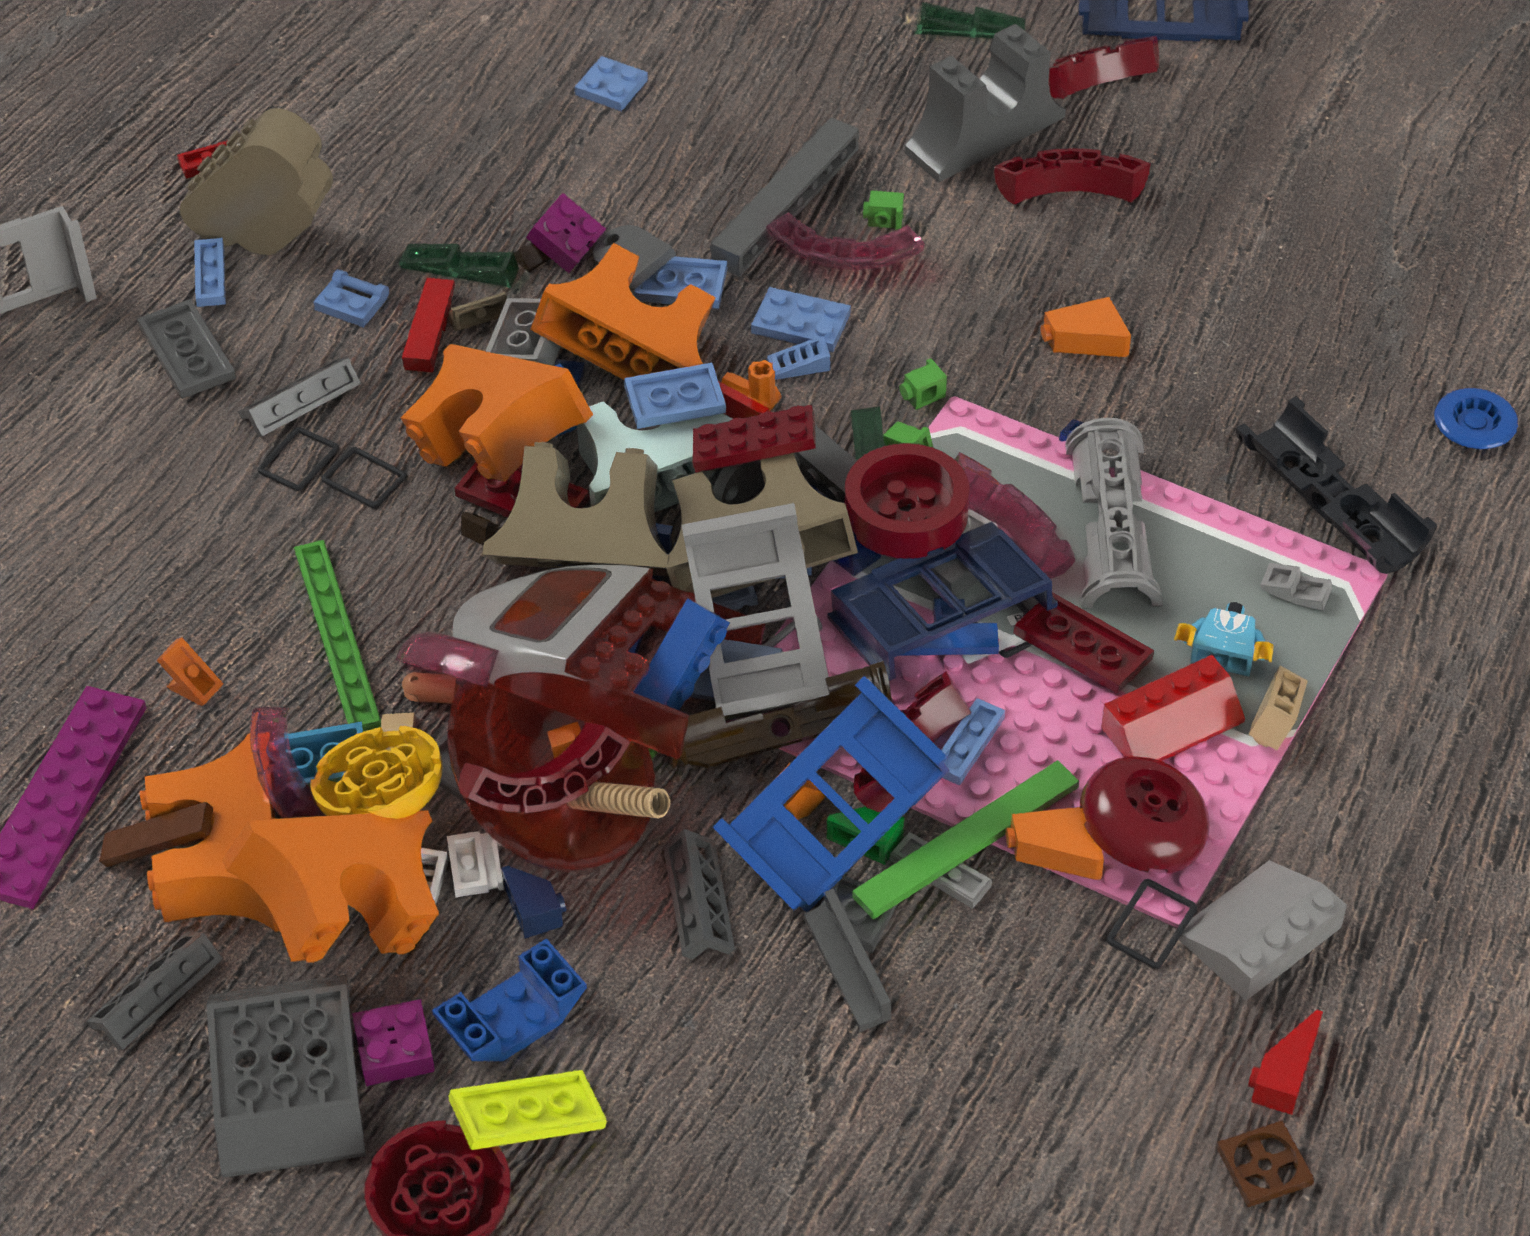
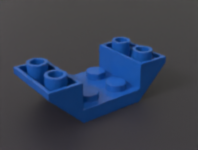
M547 938L518 956L520 972L472 1002H469L460 992L432 1010V1014L471 1061H505L561 1025L586 990V983Z

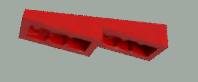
M426 278L402 354L405 370L433 373L442 331H445L455 280Z

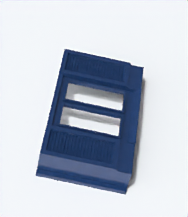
M1079 0V16H1082L1083 35L1121 36V39L1157 36V40L1200 41L1201 39L1240 40L1243 21L1248 22L1249 20L1248 0H1192L1193 23L1165 22V0H1156L1157 21L1128 20V0Z
M991 521L963 533L955 543L945 550L940 547L928 552V556L922 558H898L872 569V573L831 590L832 612L827 614V618L868 665L884 661L888 679L891 681L896 679L894 660L896 656L1030 597H1034L1047 611L1058 607V602L1052 596V580L1002 529H999ZM958 558L993 597L966 608L931 569ZM920 574L955 613L928 625L893 585Z

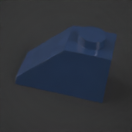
M510 866L501 868L505 892L525 939L563 927L562 913L566 912L565 901L561 892L555 893L550 881Z

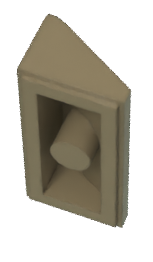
M503 292L451 308L448 319L454 331L498 319L507 300V295Z

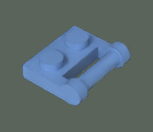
M337 269L330 283L315 299L314 308L316 311L365 327L388 298L389 287L383 284H371L349 276L346 271ZM346 286L354 290L371 295L372 297L367 298L356 293L344 290L342 288Z

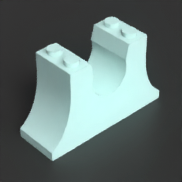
M604 401L589 406L593 416L586 423L577 425L579 453L594 475V479L589 484L591 507L598 504L607 494L610 486L609 471L616 452L625 453L626 448L644 450V454L650 456L658 466L654 511L657 512L678 504L679 500L672 480L695 474L692 463L693 429L705 424L728 422L732 418L724 414H717L662 424L651 430H634L623 425L619 421L617 413ZM724 467L702 471L712 484L713 489Z

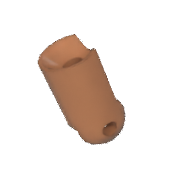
M412 672L407 674L402 681L405 697L414 702L457 704L460 686L456 683L457 675Z

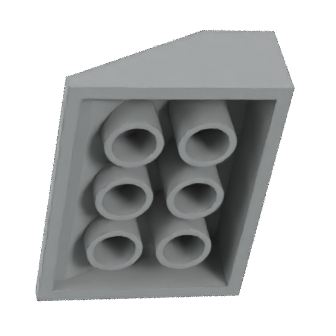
M1269 860L1195 915L1178 940L1247 1001L1342 927L1347 904L1323 883Z

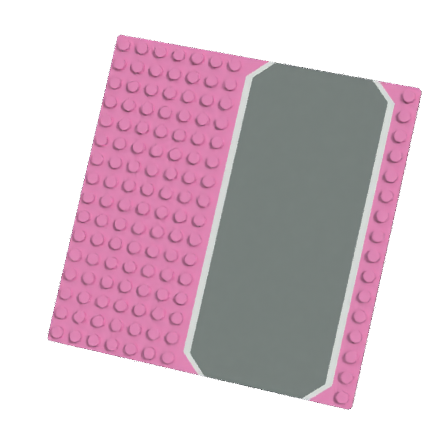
M951 397L928 428L933 447L952 457L965 471L970 489L969 509L996 523L998 528L1002 529L1052 580L1053 593L1155 651L1153 659L1118 694L1034 645L1008 658H1004L1000 654H992L970 664L962 657L963 655L894 657L896 679L889 681L892 703L899 710H906L916 701L914 694L945 671H947L959 689L969 709L976 698L1006 710L1005 719L961 785L959 786L941 778L911 809L953 827L1057 760L1079 780V788L1043 811L1080 807L1082 790L1092 774L1106 763L1124 757L1101 728L1104 704L1192 664L1190 662L1193 643L1192 646H1188L1182 640H1174L1178 624L1187 623L1192 625L1200 618L1207 617L1211 609L1226 610L1227 604L1231 602L1240 603L1245 608L1244 615L1252 616L1255 619V629L1262 632L1266 642L1274 645L1272 662L1258 659L1253 661L1250 677L1227 672L1231 676L1245 716V722L1162 761L1187 776L1197 787L1206 803L1210 828L1207 843L1200 856L1187 868L1166 874L1165 870L1150 869L1148 872L1133 869L1115 860L1102 850L1104 864L1102 878L1099 880L1045 868L1125 905H1128L1145 879H1150L1193 901L1197 905L1387 579L1388 573H1380L1365 559L1141 471L1142 501L1132 502V513L1137 521H1142L1145 524L1153 578L1160 585L1163 606H1152L1151 599L1145 593L1139 591L1138 587L1110 588L1109 592L1097 598L1093 608H1082L1081 593L1086 586L1083 563L1088 554L1085 526L1089 522H1098L1099 513L1097 503H1083L1081 484L1080 486H1075L1072 455H1066V440L959 397ZM1109 468L1111 477H1115L1114 468ZM1117 527L1116 531L1122 530V528ZM854 532L853 535L858 553L830 561L810 587L815 613L822 624L820 637L829 677L869 666L827 618V614L832 612L831 590L872 573V569L898 559L881 555L866 548L857 541V535ZM1117 542L1112 545L1117 550L1129 548L1123 542ZM1269 563L1298 566L1302 576L1331 579L1332 591L1324 610L1297 605L1262 590L1261 582ZM914 576L893 585L927 624L934 623L933 599L941 597L921 576ZM978 581L957 598L965 599V607L968 608L993 597V595ZM1034 597L1021 601L1029 610L1038 603ZM1014 604L977 622L997 623L999 641L1014 635V625H1010L1007 616L1018 614L1022 611ZM787 619L776 634L790 624L792 620ZM796 629L774 647L781 648L782 652L800 649ZM1016 636L1019 639L1020 643L1008 647L1004 650L1007 652L1026 641ZM1281 665L1308 682L1297 720L1279 749L1275 750L1258 744L1249 735V732L1276 670ZM738 719L727 720L726 723L731 722V721H735V720H738ZM961 720L934 742L940 750H942ZM775 722L771 725V730L776 736L784 737L788 734V727L783 722ZM816 738L778 749L797 757ZM841 747L821 768L854 782V776L860 773L862 766ZM1006 835L991 844L1014 854L1013 848L1007 847ZM1147 886L1133 909L1178 928L1190 907Z

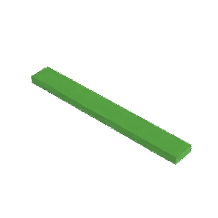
M321 540L294 547L295 555L347 724L362 722L363 732L381 727V719L325 542Z
M1057 760L852 891V898L872 919L877 918L1006 835V828H1011L1012 814L1045 810L1079 788V780Z

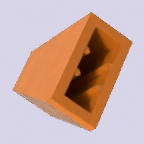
M1110 297L1045 312L1044 325H1041L1040 330L1043 340L1045 342L1048 341L1053 352L1114 357L1129 356L1131 334Z
M1075 807L1012 814L1011 828H1006L1005 834L1007 847L1013 848L1016 861L1093 880L1102 878L1104 864L1102 849L1086 830L1084 825L1086 818L1083 808Z

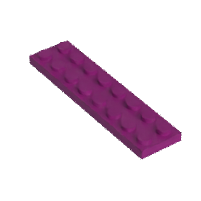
M91 686L85 687L0 832V901L30 909L34 908L147 709L145 700Z

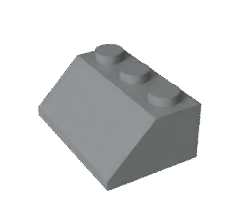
M507 298L486 351L553 366L561 346L530 330L541 299Z

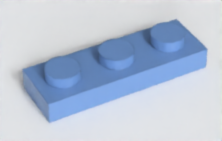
M223 238L194 240L195 299L197 307L226 304Z
M978 698L970 707L971 714L961 720L941 750L948 757L944 764L949 769L942 778L959 786L1005 719L1006 710Z

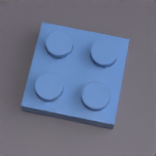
M601 56L576 84L575 95L622 111L648 81V72Z

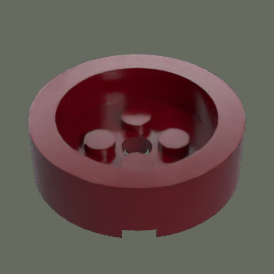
M911 443L892 444L877 448L865 454L854 463L846 477L845 506L852 531L857 535V541L866 548L888 557L903 559L922 558L928 556V552L940 547L945 550L959 539L966 528L969 509V481L959 463L938 449ZM908 504L913 508L910 511L900 510L902 507H907Z

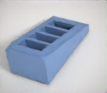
M824 337L814 338L767 356V361L773 363L775 380L830 371V353ZM779 363H784L785 367L780 368Z

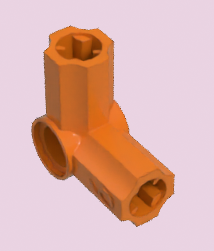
M766 360L751 363L748 367V380L729 372L722 378L721 382L768 407L769 412L781 400V393L775 386L773 363Z

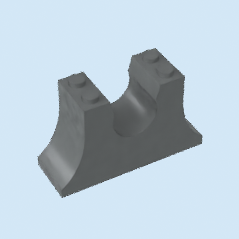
M1017 24L994 34L990 48V63L980 79L953 56H949L931 65L929 68V89L926 107L916 131L905 144V154L938 183L1065 118L1066 109L1056 102L1050 94L1049 66L1051 52Z

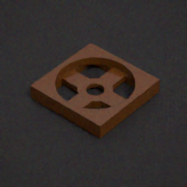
M1283 1120L1217 1143V1150L1248 1208L1313 1186L1314 1177ZM1274 1138L1282 1143L1285 1150L1271 1154L1265 1151L1261 1141ZM1246 1146L1252 1157L1251 1162L1236 1167L1234 1160L1235 1152L1237 1149ZM1260 1160H1268L1272 1167L1269 1170H1262L1259 1168L1258 1162ZM1293 1164L1296 1173L1288 1183L1283 1184L1278 1171L1280 1168ZM1256 1177L1264 1180L1268 1188L1255 1186L1246 1180Z

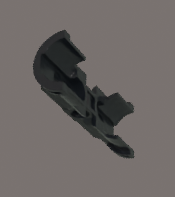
M1297 396L1288 400L1282 415L1274 423L1273 427L1265 432L1256 435L1245 423L1236 427L1237 438L1248 449L1257 451L1269 463L1271 468L1290 484L1317 513L1367 557L1368 562L1380 573H1392L1403 568L1414 560L1432 539L1437 529V524L1429 517L1423 519L1396 493L1391 494L1387 503L1367 483L1354 489L1338 474L1346 464L1323 444L1328 431L1304 410L1305 403ZM1293 461L1297 463L1299 466L1295 468H1289L1284 464V462ZM1372 535L1379 541L1372 543L1365 536Z

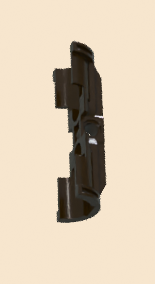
M884 661L827 677L825 681L829 695L796 703L792 707L764 715L760 713L726 723L722 707L679 719L675 718L664 721L665 732L660 733V737L668 762L672 769H676L678 764L681 766H687L688 764L709 768L817 738L861 694L855 684L863 676L892 702L891 689ZM775 722H783L788 727V734L784 737L776 736L771 730V725Z

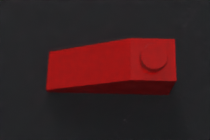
M1316 1009L1264 1055L1260 1068L1253 1066L1248 1087L1254 1088L1251 1099L1252 1103L1290 1115L1293 1114L1319 1031L1323 1011Z

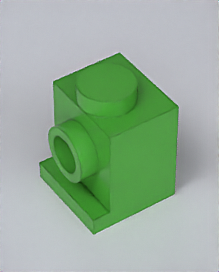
M871 191L869 202H864L863 218L868 219V226L896 228L895 232L901 233L904 193Z
M932 358L926 360V366L914 369L904 375V383L899 385L900 394L904 400H908L917 410L946 397L947 376Z
M897 421L883 435L885 446L911 443L934 448L930 430L925 426L919 430L914 426Z

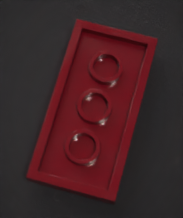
M812 404L807 406L798 405L787 410L764 412L753 417L734 418L728 422L705 424L694 428L692 463L695 473L816 449Z
M475 462L454 488L455 496L508 518L518 496L523 464L503 482L492 478H485L478 471V464ZM569 483L567 490L569 504L571 507L582 509L590 499L589 490Z
M1053 592L1052 596L1058 602V607L1047 611L1038 602L1014 625L1013 634L1116 694L1154 656L1155 650Z

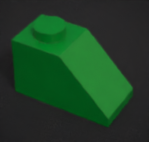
M866 806L854 809L868 824L880 813ZM842 812L831 814L827 818L826 839L843 847H846L861 832ZM901 817L863 856L885 865L890 858V853L903 838L904 817Z

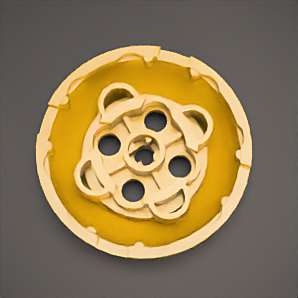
M400 726L399 731L383 732L382 727L374 728L349 737L326 753L316 765L318 772L315 778L311 779L310 786L316 804L326 816L372 813L386 818H403L420 811L434 796L442 777V756L436 741L428 733L420 729ZM388 747H394L391 750H385ZM346 771L339 782L328 780L332 773Z

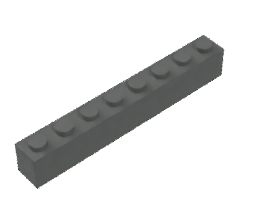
M832 117L823 126H820L816 134L803 144L801 150L794 157L789 158L782 170L776 172L772 180L758 191L757 196L743 207L741 213L734 220L729 221L723 232L713 238L710 244L711 260L727 261V272L740 277L859 150V129Z
M815 425L816 449L794 453L798 467L811 486L818 487L825 493L828 499L845 503L846 477L857 460ZM909 504L907 507L900 508V510L902 511H910L911 509H913L910 507ZM958 558L931 569L956 597L978 582V579Z

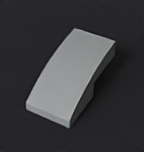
M1269 563L1261 582V589L1288 602L1324 610L1332 591L1331 579L1302 576L1298 566Z

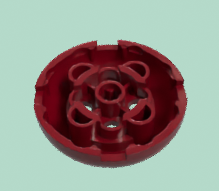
M1140 756L1118 758L1096 770L1082 790L1080 808H1083L1086 818L1084 823L1086 830L1103 851L1128 867L1143 872H1148L1150 869L1165 870L1166 874L1174 873L1193 864L1207 843L1210 821L1206 803L1192 781L1167 763Z
M430 1121L417 1124L393 1136L379 1149L371 1161L372 1166L364 1185L368 1213L374 1226L382 1236H489L501 1222L508 1207L511 1193L509 1166L500 1147L494 1146L471 1150L461 1126L446 1124V1121ZM413 1187L422 1189V1194L419 1197L412 1198L409 1193ZM463 1196H468V1197L471 1198L470 1200H469V1199H460V1200L457 1202V1200H458L460 1197H463ZM430 1214L438 1215L434 1220L426 1219Z

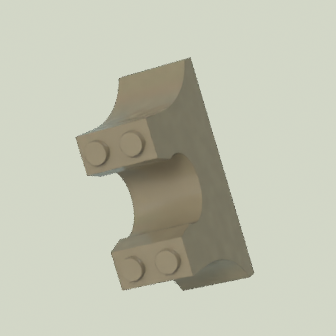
M535 442L534 447L524 446L521 482L515 505L500 530L484 542L482 555L498 565L554 569L589 564L631 565L650 568L651 576L669 577L666 569L669 556L660 541L655 522L654 502L658 466L650 456L644 454L642 449L626 448L625 453L616 452L609 471L610 486L607 494L598 504L580 509L571 507L568 501L567 490L571 480L568 460L559 450L553 448L551 443Z
M794 453L761 459V472L765 482L764 489L757 497L742 504H726L717 500L712 484L703 472L672 480L681 508V525L794 503L806 569L858 553L845 503L830 500L814 490L803 477ZM681 526L678 540L668 555L669 559L666 565L679 608L683 607L687 598L696 602ZM769 580L710 591L711 598Z

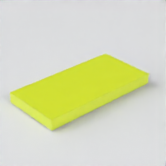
M583 1070L451 1089L448 1097L471 1150L605 1129L607 1119Z

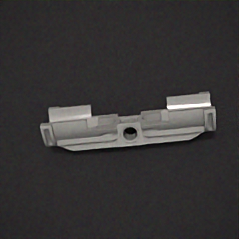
M1098 418L1087 421L1076 427L1068 435L1065 443L1066 455H1072L1075 486H1080L1081 484L1083 503H1097L1099 513L1098 522H1089L1085 526L1088 554L1083 563L1086 586L1081 593L1082 608H1093L1097 598L1109 592L1110 588L1138 587L1139 591L1145 593L1151 599L1152 606H1163L1160 585L1153 578L1146 527L1142 521H1137L1132 513V502L1142 501V479L1138 454L1144 453L1142 434L1136 426L1122 419ZM1113 449L1118 454L1116 456H1106L1102 451ZM1109 468H1114L1115 477H1111ZM1117 527L1122 528V530L1116 531ZM1117 542H1123L1129 548L1117 550L1112 545Z

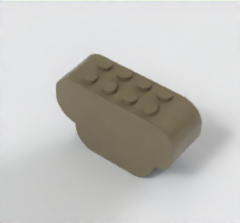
M280 108L269 109L256 120L250 118L241 129V133L235 131L228 139L226 146L221 144L214 151L212 158L207 156L198 167L200 173L195 175L188 183L186 188L189 191L180 205V215L184 223L201 238H223L224 246L238 243L250 252L272 255L280 251L311 225L324 197L332 187L333 176L329 167L318 157L322 149V142L316 130L297 114Z

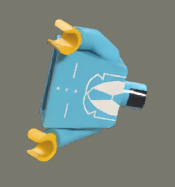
M1237 602L1227 604L1226 610L1211 609L1207 617L1200 618L1192 625L1179 623L1174 637L1175 641L1182 640L1188 646H1192L1193 643L1190 663L1213 655L1227 672L1250 677L1253 661L1258 659L1272 662L1274 645L1265 641L1262 632L1255 629V619L1252 616L1244 615V606Z

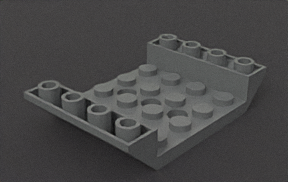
M348 975L209 994L206 1006L213 1113L222 1178L366 1156L350 1017L351 1002ZM321 1046L327 1049L319 1057H313L308 1054L314 1047ZM280 1052L292 1054L285 1062L273 1060L274 1056ZM245 1057L256 1059L255 1063L250 1067L243 1068L238 1066V1062Z

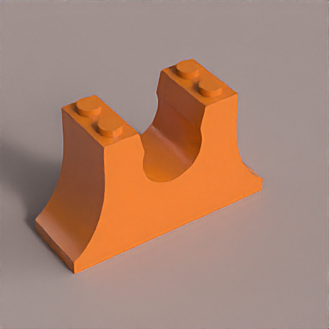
M613 243L599 264L588 274L571 282L548 284L543 292L530 330L624 380V378L703 364L698 353L697 339L703 330L716 297L690 284L678 293L675 302L669 306L653 307L640 302L629 290L639 256Z
M449 344L443 351L444 360L436 379L427 391L403 414L401 420L406 426V433L415 441L420 449V456L427 463L447 467L460 457L466 449L474 457L478 464V471L485 478L505 482L523 463L524 446L534 447L535 442H547L569 428L586 423L593 416V413L569 369Z
M262 733L247 734L245 739L232 751L207 764L181 771L144 776L145 790L140 791L142 810H145L146 820L203 802H207L214 807L209 836L201 838L203 841L192 847L172 848L151 856L153 870L147 871L149 890L152 891L155 910H161L164 923L210 915H232L259 921L275 932H279V927L272 913L261 897L242 879L228 872L223 862V858L249 820L275 819Z
M428 810L418 811L413 815L403 818H386L370 813L249 820L223 858L226 870L247 883L269 908L279 927L291 962L306 960V962L312 963L321 960L349 922L348 905L356 909L364 917L369 927L370 936L382 954L394 952L406 954L412 951L439 915L425 878L421 859L423 835L432 823Z

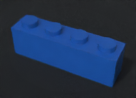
M687 598L623 710L649 727L665 732L663 722L678 718V712L683 703L694 691V684L700 674L709 666L712 653L717 645L724 640L730 622Z

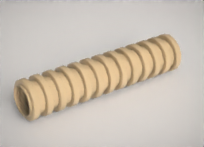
M595 782L588 787V792L567 803L572 809L662 818L668 813L670 808V796L667 791L661 788Z

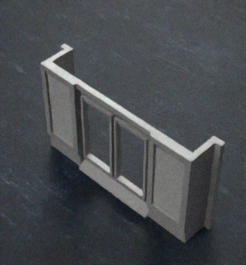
M63 206L22 220L17 218L0 224V247L19 241L31 288L3 298L0 292V314L78 287L86 302L97 299L78 220L71 221Z
M794 503L682 524L696 603L713 613L714 608L710 593L712 590L779 577L786 578L791 607L726 619L730 622L727 631L794 618L800 649L724 663L721 644H718L710 657L711 660L708 667L716 708L722 707L725 721L790 708L796 703L829 695L825 678L829 676Z

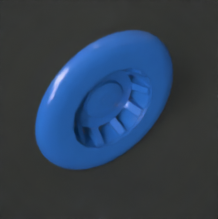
M1463 388L1446 394L1438 402L1434 412L1435 422L1439 430L1451 441L1468 448L1490 449L1499 447L1510 441L1518 428L1517 414L1512 405L1498 394L1479 388Z

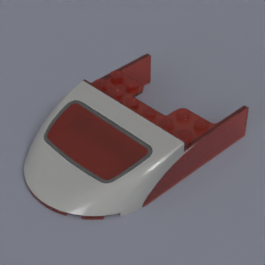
M615 564L575 565L534 573L491 587L468 599L457 611L452 625L454 648L460 659L465 658L472 665L471 670L482 679L506 691L583 722L606 726L625 739L672 758L679 759L682 755L689 715L633 692L636 686L648 674L650 666L645 658L637 653L629 652V649L650 626L668 632L687 598L696 602L694 593L685 592L668 585L666 582L652 579L653 569ZM713 603L714 613L725 620L747 616ZM765 623L728 630L724 639L762 645Z

